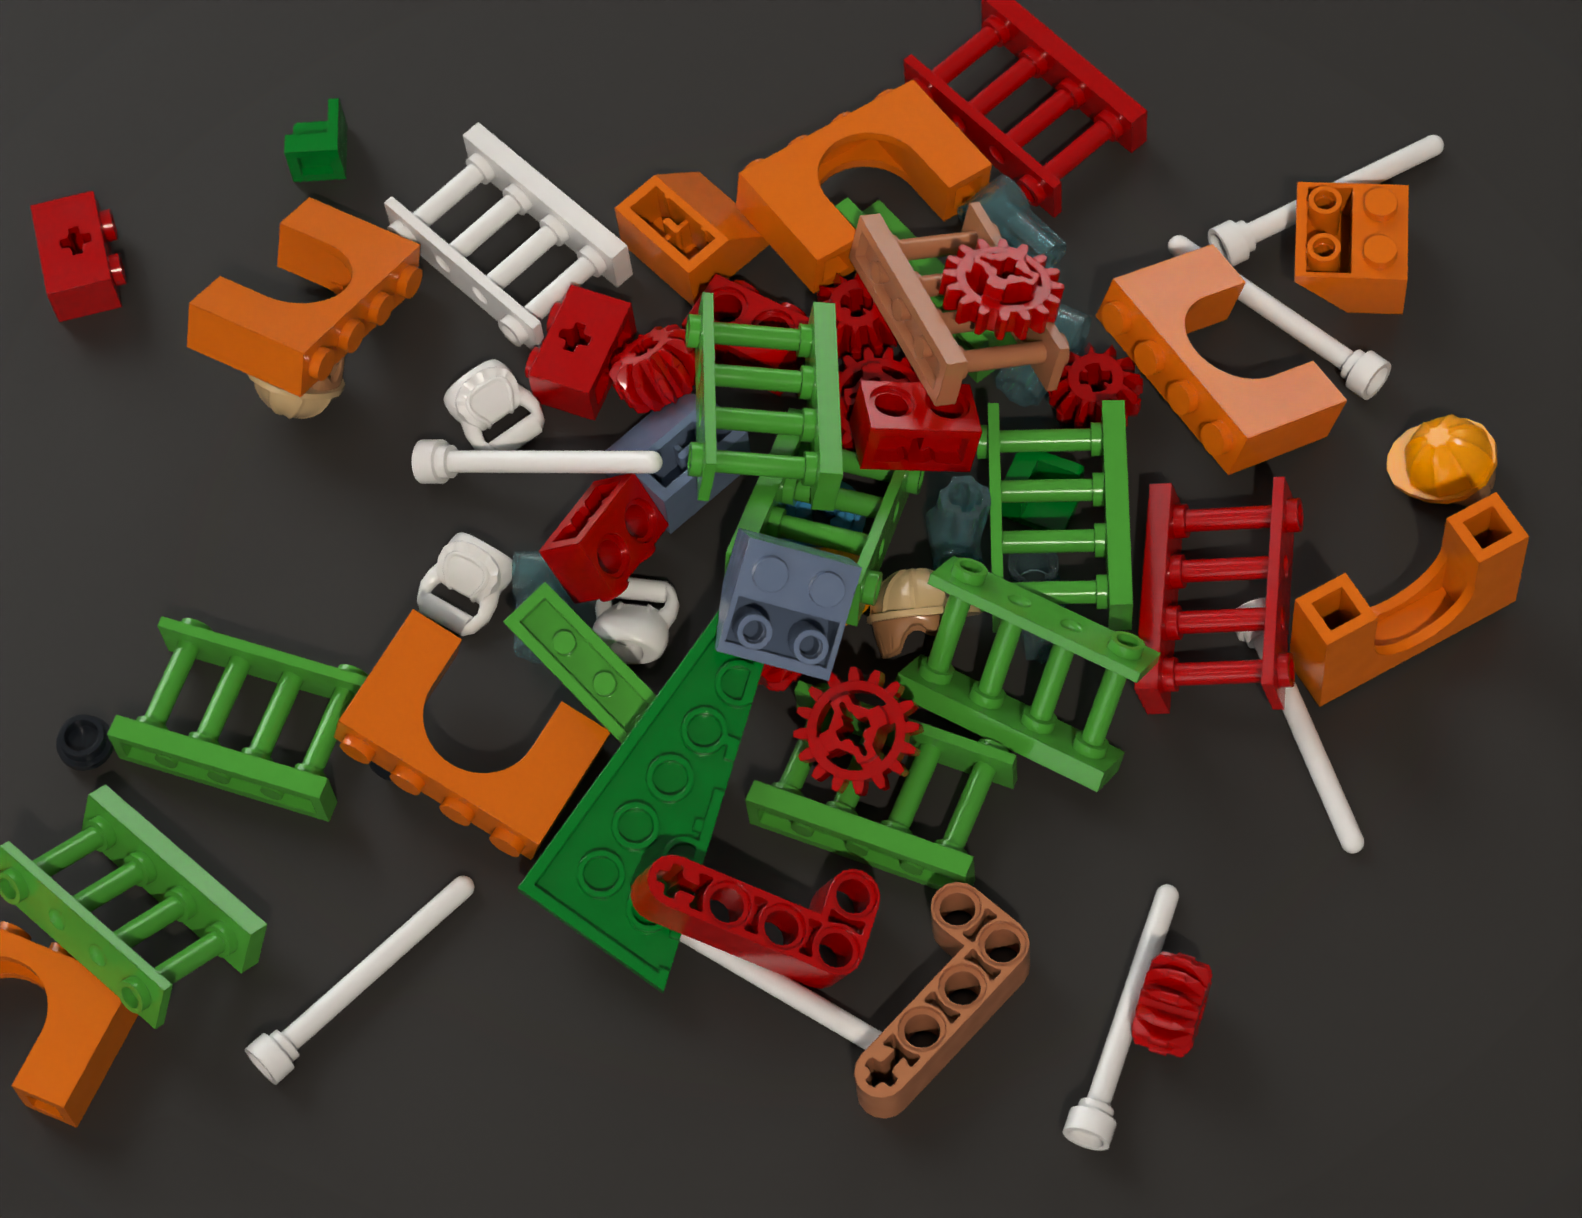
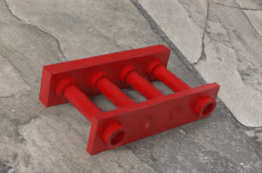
M981 0L982 29L932 70L927 68L912 54L907 56L903 60L905 83L913 79L992 165L1016 185L1018 192L1027 203L1034 207L1041 206L1055 218L1062 212V182L1060 180L1107 141H1117L1130 153H1133L1147 141V110L1016 0ZM994 46H1004L1019 59L1018 62L969 102L948 85ZM1032 77L1039 79L1041 77L1056 90V93L1006 134L985 117V115ZM1069 109H1079L1094 122L1090 128L1044 166L1022 149Z
M1285 476L1273 477L1272 505L1189 509L1188 504H1181L1172 483L1149 484L1138 637L1144 641L1145 646L1160 652L1161 655L1158 663L1139 682L1134 684V690L1147 715L1170 714L1171 692H1178L1180 686L1261 683L1272 709H1284L1285 689L1293 687L1295 683L1294 657L1291 652H1288L1294 533L1302 532L1304 525L1302 501L1300 498H1293ZM1270 528L1269 556L1186 560L1185 555L1181 554L1182 538H1189L1191 532ZM1267 579L1266 607L1183 611L1182 607L1178 605L1179 589H1185L1187 583ZM1264 631L1263 659L1179 663L1178 658L1174 657L1175 640H1182L1184 634Z

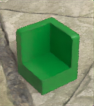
M340 98L328 99V121L296 123L293 126V134L285 135L284 154L293 182L346 179L347 122Z
M1047 452L1016 453L1004 480L1084 478V467L1079 463ZM1080 501L1002 503V517L1037 530H1067Z

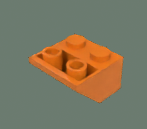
M700 172L654 175L614 208L620 240L628 245V250L692 306L695 305L715 274L727 279L731 278L769 246V243L737 209L736 203Z
M1297 182L1294 282L1347 313L1403 314L1408 281L1409 185Z

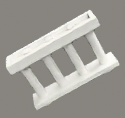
M477 122L463 134L468 155L466 159L467 166L413 213L391 196L384 202L390 222L387 230L420 244V256L497 320L500 330L511 343L518 347L525 344L531 350L534 347L540 348L545 339L540 321L550 313L556 302H563L570 285L580 287L592 275L597 278L603 275L618 288L633 275L628 245ZM491 182L502 191L504 197L450 244L429 228L480 183L487 185ZM528 213L539 222L541 228L487 275L483 274L466 259L516 214L525 215ZM555 244L557 246L567 245L577 254L578 260L524 307L503 290Z

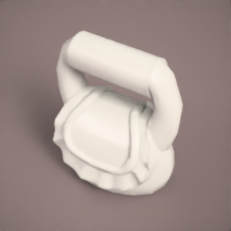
M488 360L476 366L452 384L444 395L443 400L447 410L461 423L465 437L475 450H517L543 432L545 418L540 402L529 390L518 384L511 370L498 360ZM518 406H523L530 412L528 416L489 443L485 441L482 431L491 429L492 425L504 416L514 413Z
M464 532L457 533L443 547L438 556L437 563L429 569L420 582L417 595L419 612L463 637L475 634L489 623L497 608L500 594L512 582L516 571L515 562L484 541ZM443 583L449 590L453 589L470 598L472 603L477 602L479 604L477 615L473 617L433 595L431 593L438 584Z
M629 577L628 587L622 594L616 597L617 599L665 603L664 607L658 610L650 604L642 606L624 604L622 601L612 605V600L602 602L598 599L595 606L597 620L592 630L625 664L650 663L659 659L664 653L669 642V628L677 617L680 605L676 590L668 581Z

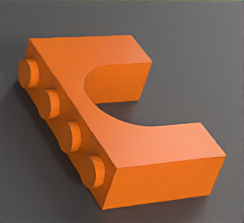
M912 79L896 89L884 90L873 101L853 112L841 113L830 124L812 134L798 136L787 147L765 159L758 158L750 162L739 172L736 207L814 294L819 291L820 286L827 287L832 284L836 273L845 277L856 270L849 259L856 229L831 203L821 189V185L831 176L855 167H873L894 173L904 179L944 222L966 210L969 203L980 202L986 199L992 163Z
M309 197L280 222L277 267L328 288L337 295L319 302L291 303L270 298L219 276L189 302L187 347L302 397L317 381L325 380L331 373L333 366L348 352H355L363 338L377 325H383L388 320L391 312L404 299H410L415 295L422 280V270L418 268L421 245Z
M1211 244L1113 278L1096 317L1106 331L1112 335L1132 359L1140 372L1147 377L1167 401L1171 409L1202 443L1205 450L1212 455L1227 475H1231L1326 438L1345 406L1347 399L1314 361L1267 378L1250 379L1234 376L1219 370L1199 355L1190 343L1187 334L1227 320L1246 283L1215 245Z
M1495 492L1446 518L1441 550L1435 561L1417 580L1393 597L1370 607L1345 572L1295 599L1290 652L1294 657L1295 673L1318 706L1321 707L1515 602L1529 535L1498 493Z
M412 609L338 720L334 738L341 742L340 748L352 759L362 764H369L372 761L390 772V779L402 790L413 795H419L422 792L440 803L439 809L452 821L463 826H469L472 823L490 834V842L502 852L513 857H519L522 854L532 860L601 752L610 732L561 701L529 752L511 767L497 772L475 773L450 764L438 754L427 737L423 722V709L431 694L455 660L462 639Z
M1 921L0 979L18 978L30 981L46 991L48 1002L47 1016L43 1029L11 1086L26 1107L77 1128L135 1023L138 1014L129 1011L114 992L60 944L52 942L49 948L31 941L32 937L20 927Z

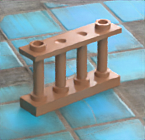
M980 202L969 203L961 232L898 239L896 235H893L880 213L860 215L849 255L850 261L935 407L956 404L962 380L971 372L1031 365L1046 392L1057 390L1063 368L1069 360L1070 348L1067 338L1051 322H1047L1045 332L1042 334L1028 328L1027 336L1024 340H1020L1011 332L1017 344L964 350L962 346L957 344L952 334L974 332L975 323L968 321L958 324L955 322L957 311L942 313L939 308L935 307L930 297L944 296L939 294L942 273L920 276L910 265L909 261L957 255L958 247L962 244L975 250L977 239H984L990 247H997L1001 238L1000 231L997 225L991 222Z

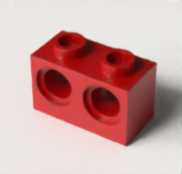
M715 274L704 292L713 293L714 322H719L720 319L725 317H734L737 319L727 323L798 329L800 323L808 324L809 322L807 315L797 306L787 302L779 304L760 295L752 285L742 280H735L733 282ZM701 296L688 314L698 315ZM688 315L682 322V329H686ZM715 344V364L799 370L805 361V357L796 356V351ZM769 391L779 397H781L784 393L778 391Z
M860 380L849 421L860 469L970 472L982 434L970 384H961L956 404L935 407L921 382Z
M628 473L594 481L538 552L574 604L598 599L602 602H607L618 597L626 590L629 585L628 578L640 563L647 560L655 552V543L669 524L635 473Z

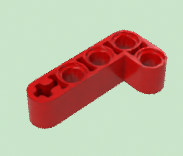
M671 854L660 857L636 878L631 888V900L639 915L651 922L782 974L807 986L823 989L831 987L859 966L878 911L880 892L877 883L869 874L857 869L844 870L816 891L809 909L692 860ZM659 880H663L664 882L667 883V884H666V887H665V892H666L668 895H670L671 897H667V896H665V895L663 894V892H664V884H663L662 882H660ZM837 891L843 892L850 897L854 905V913H849L841 908L836 897ZM710 900L719 901L726 907L730 917L729 923L722 922L713 915L710 908ZM765 922L772 923L780 929L784 939L783 945L776 944L768 938L764 928ZM820 944L826 945L835 953L837 968L831 967L823 961L819 952Z

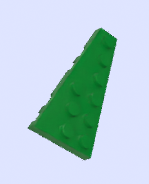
M719 611L518 886L520 893L663 994L682 934L651 922L639 915L632 904L631 888L636 878L662 856L671 854L682 856L703 865L764 667L763 663L715 650ZM659 880L660 882H662V883L664 884V892H663V894H664L665 896H667V897H671L670 895H668V894L665 892V887H666V884H667V883L664 882L663 880Z

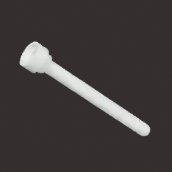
M1429 135L1332 183L1380 184L1439 155L1444 149V142L1438 135ZM1296 200L1247 224L1242 220L1236 223L1228 220L1209 229V244H1214L1232 266L1248 260L1250 252L1256 249V243L1296 224Z
M1175 235L1168 242V250L1175 257L1201 248L1182 235ZM1240 275L1246 283L1238 300L1341 370L1340 376L1346 380V387L1364 400H1368L1381 389L1391 371L1392 365L1389 361L1372 350L1366 353L1361 349L1352 351Z
M421 439L415 444L412 452V471L416 480L421 484H444L449 478L456 477L458 473L652 474L658 472L663 464L661 455L655 451L458 450L454 445H449L444 439Z
M1266 598L1249 601L1238 608L1266 607ZM1264 631L1236 632L1238 639L1246 641L1249 648H1255L1259 658L1263 659ZM1295 682L1293 687L1285 689V706L1282 711L1343 850L1351 854L1358 853L1364 846V837Z
M464 875L456 877L284 1031L280 1032L276 1029L269 1036L262 1033L245 1048V1052L257 1069L269 1081L277 1085L295 1069L292 1062L300 1056L297 1050L466 901L474 892L473 880Z
M1169 884L1160 886L1155 893L1087 1098L1080 1099L1078 1106L1070 1108L1063 1129V1135L1069 1141L1083 1148L1097 1151L1107 1150L1117 1125L1113 1119L1114 1109L1110 1104L1133 1038L1132 1024L1136 1013L1135 1009L1151 961L1162 951L1179 899L1178 890Z
M683 934L681 935L680 942L864 1050L882 1033L880 1030L789 977Z

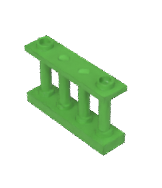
M702 292L698 315L688 314L685 336L686 347L695 348L697 442H690L687 473L688 476L697 477L698 500L709 501L715 473L801 479L802 485L810 486L811 509L834 511L843 478L835 303L813 302L808 324L800 323L798 329L714 322L713 293ZM715 344L796 351L797 357H805V365H801L798 371L715 364ZM715 386L798 393V399L807 400V408H802L801 413L720 407L716 406ZM716 429L799 436L800 442H809V451H804L802 457L717 450Z
M1102 400L1101 422H1090V428L1000 430L999 403H988V425H981L982 434L977 447V459H989L991 573L1003 578V554L1094 552L1095 558L1106 557V574H1097L1096 580L1011 583L1056 604L1096 603L1097 609H1108L1109 629L1132 630L1133 588L1125 400ZM1091 451V457L1102 456V472H1092V478L1001 480L1000 453ZM1093 501V507H1104V523H1094V529L1002 531V503ZM992 615L993 633H996L1001 618Z
M789 408L788 412L801 413L802 411L794 408ZM778 434L769 454L803 457L804 451H809V442H800L799 436ZM842 449L843 472L889 483L884 497L845 488L839 489L834 510L875 519L869 534L787 515L786 504L794 506L797 501L811 504L810 486L802 485L801 479L759 476L726 551L725 574L739 528L779 539L782 537L859 555L857 564L862 567L846 621V624L858 626L865 605L875 606L883 575L879 571L909 494H919L925 471L860 469L857 453Z
M953 555L930 574L927 584L948 593L949 597L929 657L920 654L897 674L895 681H898L905 687L901 698L913 700L918 706L986 739L994 740L1004 745L1007 749L1098 792L1119 771L1125 751L1110 745L1106 736L1126 680L1139 682L1158 663L1161 653L1145 646L1144 641L1132 633L1113 631L988 572L987 567L977 560L958 558ZM971 605L1001 618L980 681L956 671L951 664ZM1022 629L1053 643L1031 706L1006 695L1002 689ZM1074 654L1105 668L1084 730H1079L1058 720L1054 714Z
M161 616L157 627L168 651L173 652L145 715L138 716L136 720L116 714L107 736L119 759L329 822L338 801L329 779L323 772L337 742L334 734L338 720L368 677V674L352 665L340 664L336 668L214 632L208 625L196 619L183 618L180 622ZM195 659L224 667V672L197 731L190 732L188 736L170 731L165 725ZM248 674L275 682L277 686L249 748H242L240 752L221 746L218 739ZM299 690L329 698L328 705L302 764H295L293 768L274 762L270 756Z
M799 680L795 688L797 708H812L816 701L808 692L811 686L825 692L830 688L829 685L818 683L814 686ZM860 701L861 706L871 709L875 707ZM832 707L825 716L822 732L828 730L834 715ZM851 714L854 719L852 722L854 732L852 734L861 737L859 744L866 750L863 744L865 742L863 732L870 727V724L867 725ZM908 718L909 721L919 723L924 727L923 733L910 736L909 741L910 744L917 747L921 752L919 756H915L909 774L906 776L888 820H882L880 823L858 816L855 808L861 796L855 794L852 782H849L848 787L842 794L837 792L834 800L827 801L826 804L804 797L800 791L813 762L804 763L800 761L798 755L808 748L809 745L808 742L798 740L779 782H773L772 785L757 780L753 781L745 799L749 823L937 890L953 882L967 883L973 886L975 882L974 856L968 855L964 849L992 782L1014 789L1017 782V755L1010 753L1004 745L994 740L979 739L977 742ZM896 730L888 734L884 745L892 747ZM855 756L852 757L847 770H863L861 765L857 763ZM937 763L970 775L943 839H938L934 843L914 836L909 829Z
M106 784L88 794L81 832L36 859L30 860L10 841L0 846V895L3 899L12 905H16L114 992L129 1011L137 1013L154 1029H157L165 1022L172 984L216 956L224 958L241 974L259 961L267 923ZM95 850L102 852L119 867L73 896L51 878ZM135 885L145 889L160 902L113 932L91 913ZM176 920L184 923L200 937L199 940L155 968L132 949Z

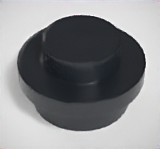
M76 715L68 719L62 725L56 739L57 753L63 763L79 771L92 770L104 764L114 749L107 736L110 727L104 720L91 715Z

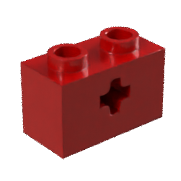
M94 190L30 205L46 294L58 321L63 322L121 308L122 303L118 286L127 284V278L119 252L114 254L111 252L110 242L118 240L117 228L111 209L101 210Z
M570 285L563 302H556L550 311L547 320V335L541 347H534L526 363L525 377L529 379L532 394L540 404L593 421L596 420L613 384L608 374L612 367L611 361L615 355L623 352L624 344L632 343L637 332L632 303Z

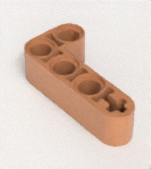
M953 882L944 885L937 890L931 902L930 909L934 939L953 958L874 1040L855 1063L854 1078L859 1104L866 1113L874 1117L886 1119L894 1117L905 1110L1024 983L1029 975L1030 941L1025 929L980 891L967 883ZM955 911H963L973 917L968 923L959 926L951 925L944 920L948 914ZM1001 947L1010 948L1018 954L1011 961L1004 963L996 962L988 956L990 952ZM961 989L971 990L978 995L975 1001L966 1005L955 1004L949 1000V996ZM921 1031L931 1032L938 1037V1040L933 1045L925 1048L915 1047L908 1042L912 1035ZM895 1055H896V1056L898 1057V1059H899V1062H898L897 1064H896ZM893 1075L894 1084L892 1086H888L884 1082L888 1081L890 1077ZM876 1078L881 1083L877 1084L874 1088L872 1087V1080Z

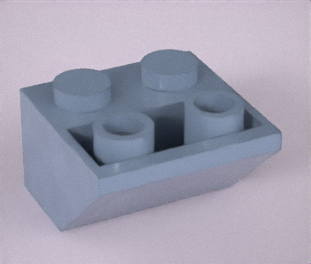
M692 393L683 395L677 400L676 404L670 403L659 412L652 411L605 450L655 451L661 455L663 464L658 472L652 474L635 473V475L668 522L669 526L666 531L670 534L740 476L739 474L715 473L709 501L698 500L697 477L688 476L687 473L690 442H697L696 394ZM716 429L717 450L751 452L748 432ZM605 473V474L610 478V477H615V476L624 475V474H628V473Z
M739 528L722 584L715 650L829 681L862 567L845 556Z

